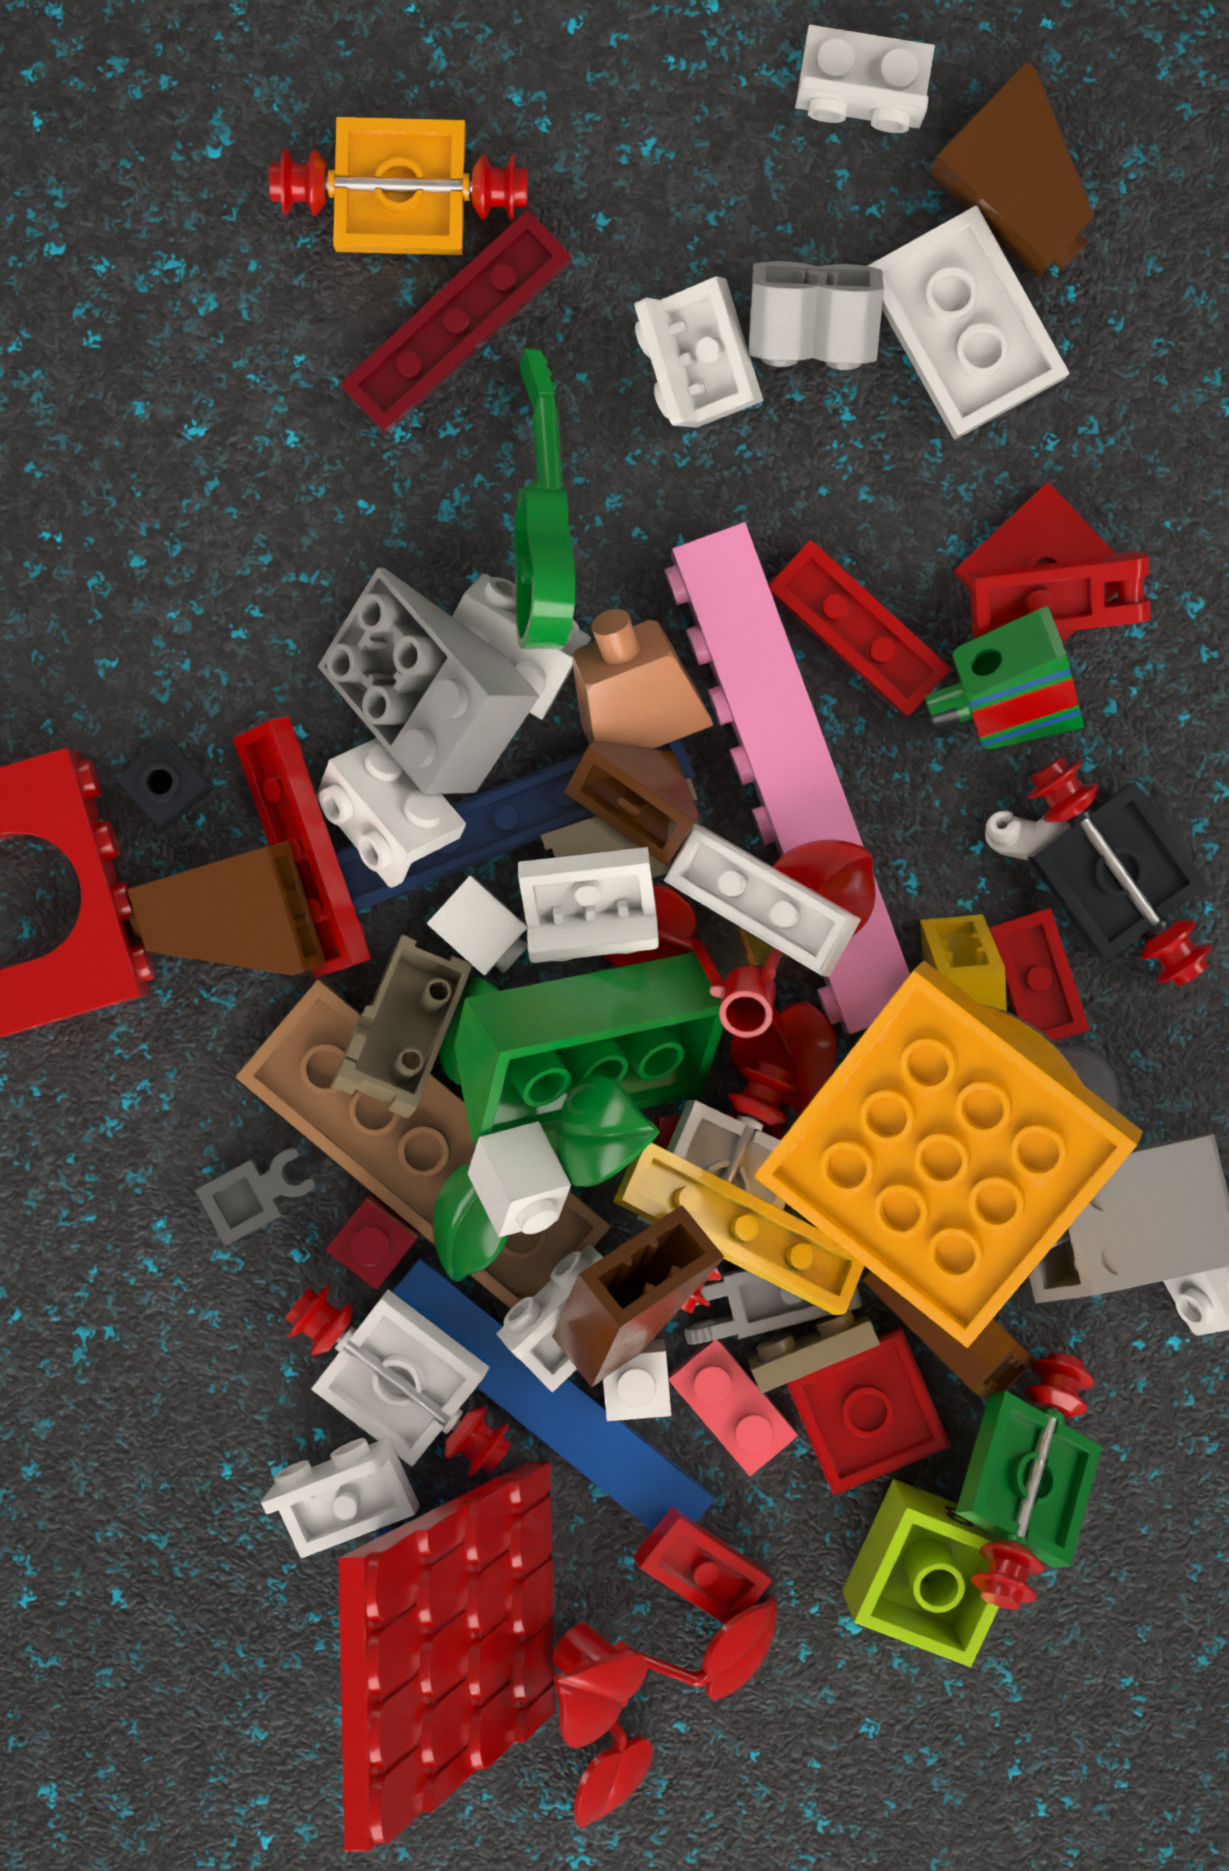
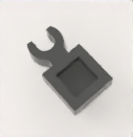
M290 1147L279 1153L273 1159L270 1170L265 1173L261 1171L256 1159L252 1158L195 1190L225 1246L282 1216L284 1211L277 1200L278 1196L300 1197L316 1186L318 1181L315 1175L300 1183L290 1181L285 1175L287 1162L294 1160L302 1154L300 1147Z

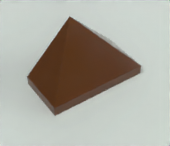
M594 741L586 749L564 791L565 794L639 847H648L649 854L667 867L675 859L699 817L676 753L671 751Z

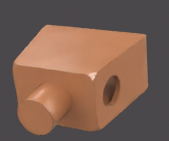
M621 609L605 611L593 620L591 627L596 641L577 648L572 654L581 725L589 745L594 741L654 749L713 726L711 717L693 680L657 621L648 620L633 626L629 614Z

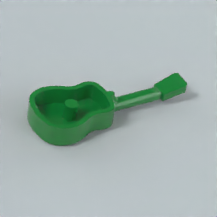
M524 348L519 365L521 377L534 408L533 428L537 481L529 487L518 489V504L513 533L516 575V632L521 649H563L570 634L574 614L575 563L569 532L566 489H563L558 411L554 399L556 386L554 382H551V370L547 369L546 366L547 357L543 356L541 349Z

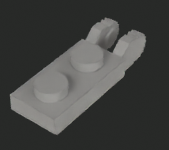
M741 1268L722 1273L723 1278L721 1280H707L701 1291L708 1301L728 1296L733 1316L702 1320L685 1328L684 1332L687 1343L694 1345L737 1334L740 1339L833 1314ZM857 1286L847 1311L862 1307Z

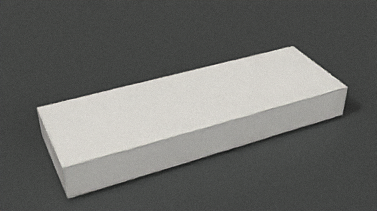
M696 824L691 829L664 880L666 883L821 976L830 977L861 920L854 914L707 828Z

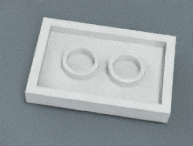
M977 205L868 265L869 267L882 269L884 285L882 310L954 440L1059 383L1070 374Z

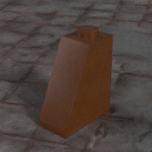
M1026 62L937 155L929 174L967 210L977 205L992 234L1039 279L1052 264L1063 271L1089 242L1081 234L1094 215L1038 73Z
M289 842L262 847L127 889L132 912L129 913L130 923L137 936L142 938L145 950L148 952L287 975H296L326 964Z
M681 1205L578 1274L552 1337L589 1385L593 1387L643 1352L721 1263L724 1255L684 1206Z
M872 1271L863 1279L875 1294L973 1392L985 1401H988L990 1393L1007 1391L1035 1361L994 1318H992L972 1344L966 1348Z

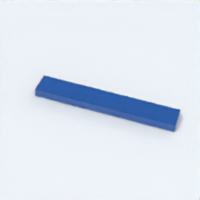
M421 1256L392 1291V1293L490 1367L484 1378L477 1385L478 1389L652 1531L672 1506L697 1522L715 1500L714 1495L623 1420L607 1421L605 1405L572 1378L568 1377L552 1393L497 1336L496 1333L504 1326V1323L424 1257Z

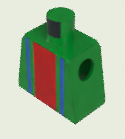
M1048 606L958 646L952 653L961 683L924 695L936 732L973 719L981 745L987 749L1061 734L1084 727L1067 654Z

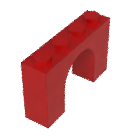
M64 748L0 767V841L21 835H35L48 840L68 857L76 870L81 887L80 913L67 939L58 948L43 957L0 969V1038L150 995L151 990L148 981L156 977L151 954L145 950L144 943H136L130 923L129 913L132 912V907L127 891L130 886L127 881L118 882L112 858L119 857L120 855L114 829L109 820L100 821L94 797L100 796L102 791L96 768L90 758L82 760L81 753L70 748Z

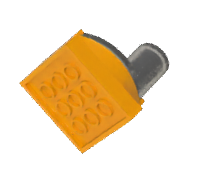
M923 960L909 975L759 1168L754 1177L968 1348L1135 1149L1143 1131L1118 1112L1121 1090L1114 1071L1101 1056L1083 1047L1057 1046L1047 1035L1024 1019L1004 1010L979 1004Z

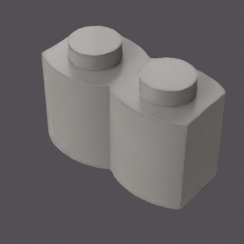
M786 261L753 264L748 355L761 358L765 364L775 367H788L795 365L798 360L814 358L824 361L831 368L839 370H852L860 367L862 363L877 361L884 291L882 269L852 264H834L817 267Z

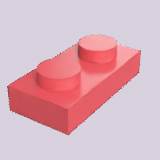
M720 1339L706 1342L668 1374L669 1382L749 1476L754 1474L798 1436L797 1430L765 1393H760L757 1383Z

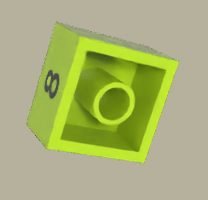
M893 1479L842 1589L853 1622L972 1667L999 1607L981 1598L982 1590L973 1584L971 1578L976 1572L988 1571L990 1563L980 1555V1547L984 1544L1001 1540V1538L956 1514L957 1503Z

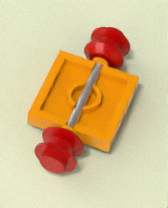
M336 117L335 170L327 171V164L317 149H312L307 162H294L289 150L284 148L281 162H270L269 192L271 201L281 202L284 215L289 214L294 202H307L312 215L317 216L326 204L328 195L329 198H334L333 246L336 252L463 255L464 201H470V193H472V206L482 220H486L492 207H505L510 220L514 221L515 208H527L528 168H516L515 154L511 155L506 167H492L487 154H482L473 166L471 180L470 173H465V120Z

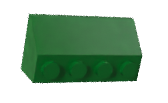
M695 953L655 959L653 961L465 998L454 1048L470 1135L474 1144L477 1145L479 1137L539 1121L544 1132L562 1128L561 1112L567 1095L578 1082L590 1075H601L618 1082L639 1110L702 1095L724 1026L719 1016L722 998L711 995V984Z

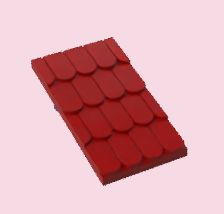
M528 1461L400 1527L379 1528L373 1541L338 1558L344 1852L371 1851L378 1843H390L422 1812H433L477 1769H488L514 1743H524L555 1713V1684H552L553 1676L555 1675V1664L553 1662L554 1621L550 1620V1617L554 1615L552 1558H549V1554L552 1553L551 1495H548V1491L551 1490L550 1461Z

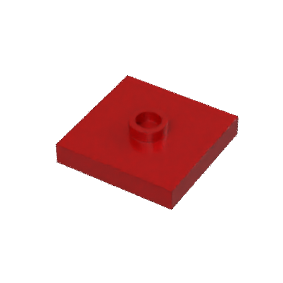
M1047 482L952 573L970 591L969 573L1110 557L1115 553ZM1117 581L1104 582V602H1107L1118 591ZM1075 631L1058 632L1062 643Z
M900 1326L876 1335L880 1345L787 1383L833 1496L951 1447Z

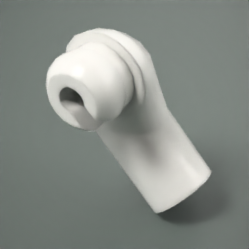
M998 811L987 821L986 841L993 850L1001 855L1029 861L1028 856L1065 831L1070 825L1067 821L1063 823H1045L1044 817L1035 822L1015 817L1010 811Z

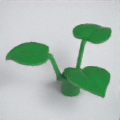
M472 977L465 984L439 1049L443 1070L452 1081L461 1085L454 1045L464 1001L468 997L498 992L499 989L487 979ZM590 1075L578 1082L571 1089L563 1103L561 1112L563 1127L544 1132L570 1184L580 1187L595 1186L621 1171L659 1134L658 1128L641 1113L625 1089L615 1080L601 1075ZM470 1164L460 1166L446 1179L437 1196L433 1212V1237L439 1260L447 1275L457 1282H461L466 1276L479 1272L489 1266L502 1251L508 1239V1235L498 1237L468 1176Z

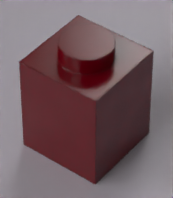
M371 1192L327 1247L326 1251L377 1290L416 1241L420 1232Z

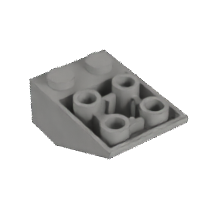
M385 568L376 569L317 666L423 794L476 793L540 697L503 653Z
M1214 1134L1135 1147L1029 1274L1035 1304L1094 1296L1229 1267V1195Z

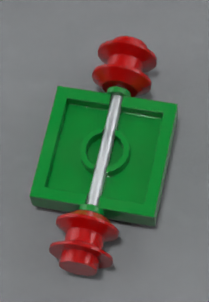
M1050 1353L1047 1358L1033 1361L1031 1370L1041 1381L1040 1385H1030L1024 1390V1396L1031 1405L1007 1391L989 1394L955 1512L1001 1538V1540L984 1544L980 1547V1555L990 1563L988 1571L976 1572L971 1578L973 1584L982 1590L981 1598L1001 1608L1016 1610L1020 1608L1021 1602L1029 1603L1036 1600V1592L1026 1582L1028 1575H1037L1044 1571V1564L1042 1562L1053 1568L1071 1566L1102 1446L1063 1424L1064 1419H1070L1086 1413L1087 1405L1077 1396L1078 1390H1088L1094 1385V1378L1084 1370V1363L1067 1354Z

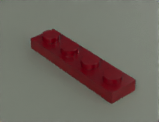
M527 209L340 383L342 389L375 425L387 435L572 263L571 255Z

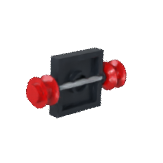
M1062 756L1056 758L1030 777L1036 787L1027 794L1028 799L1043 797L1050 808L1043 818L1045 823H1063L1067 821L1070 827L1027 858L1099 960H1109L1146 933L1149 937L1145 940L1140 958L1142 960L1157 958L1163 968L1156 978L1158 983L1173 980L1176 986H1180L1194 979L1208 967L1209 964L1204 957L1211 951L1212 946L1209 943L1195 945L1190 939L1189 935L1196 925L1193 920H1174L1170 922L1167 916L1208 887L1207 883L1136 782L1126 784L1094 809H1091L1088 806L1093 802L1099 785L1097 783L1082 785L1075 774L1082 763L1080 759L1067 764Z

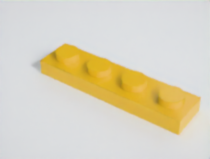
M652 1142L628 1165L613 1201L653 1223H656L683 1205L724 1255L723 1258L833 1315L846 1314L864 1268L861 1262L820 1229Z

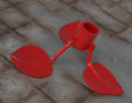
M833 839L808 842L789 850L772 866L859 917L861 920L853 935L860 931L869 920L874 909L876 888L873 873V857L865 847ZM653 883L658 925V948L630 954L617 953L603 956L616 966L623 967L655 959L688 954L689 950L694 952L711 984V995L722 998L719 1016L723 1026L730 1033L734 1034L731 1041V1057L738 1072L741 1066L753 1069L756 1060H761L791 1073L792 1077L789 1085L796 1088L799 1093L797 1096H783L781 1101L801 1115L832 1075L837 1043L835 1030L829 1019L818 1008L804 1002L793 1003L784 1007L779 1012L774 1006L776 986L773 979L776 976V969L783 952L775 947H772L768 959L762 968L743 966L733 970L726 980L722 979L702 941L690 937L697 921L692 904L672 887Z
M769 1594L766 1602L743 1610L725 1623L707 1647L702 1662V1669L698 1671H689L636 1651L622 1640L611 1645L587 1623H579L573 1626L562 1636L553 1653L554 1664L563 1671V1673L553 1676L559 1699V1728L561 1737L570 1747L580 1748L594 1742L608 1730L612 1736L611 1749L599 1753L591 1760L579 1782L574 1802V1821L580 1829L606 1816L625 1802L638 1788L648 1772L653 1752L651 1742L643 1735L635 1736L627 1741V1736L617 1721L621 1707L628 1704L629 1698L634 1695L644 1681L647 1668L696 1687L706 1684V1695L712 1700L726 1697L744 1685L753 1676L770 1648L776 1627L777 1606L775 1598Z

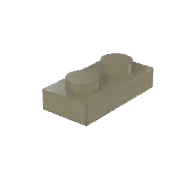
M848 1310L846 1314L825 1316L815 1322L818 1329L815 1332L795 1340L792 1333H785L759 1344L756 1347L759 1355L749 1358L748 1362L760 1393L762 1394L880 1345L866 1313L863 1311L853 1315L851 1310Z

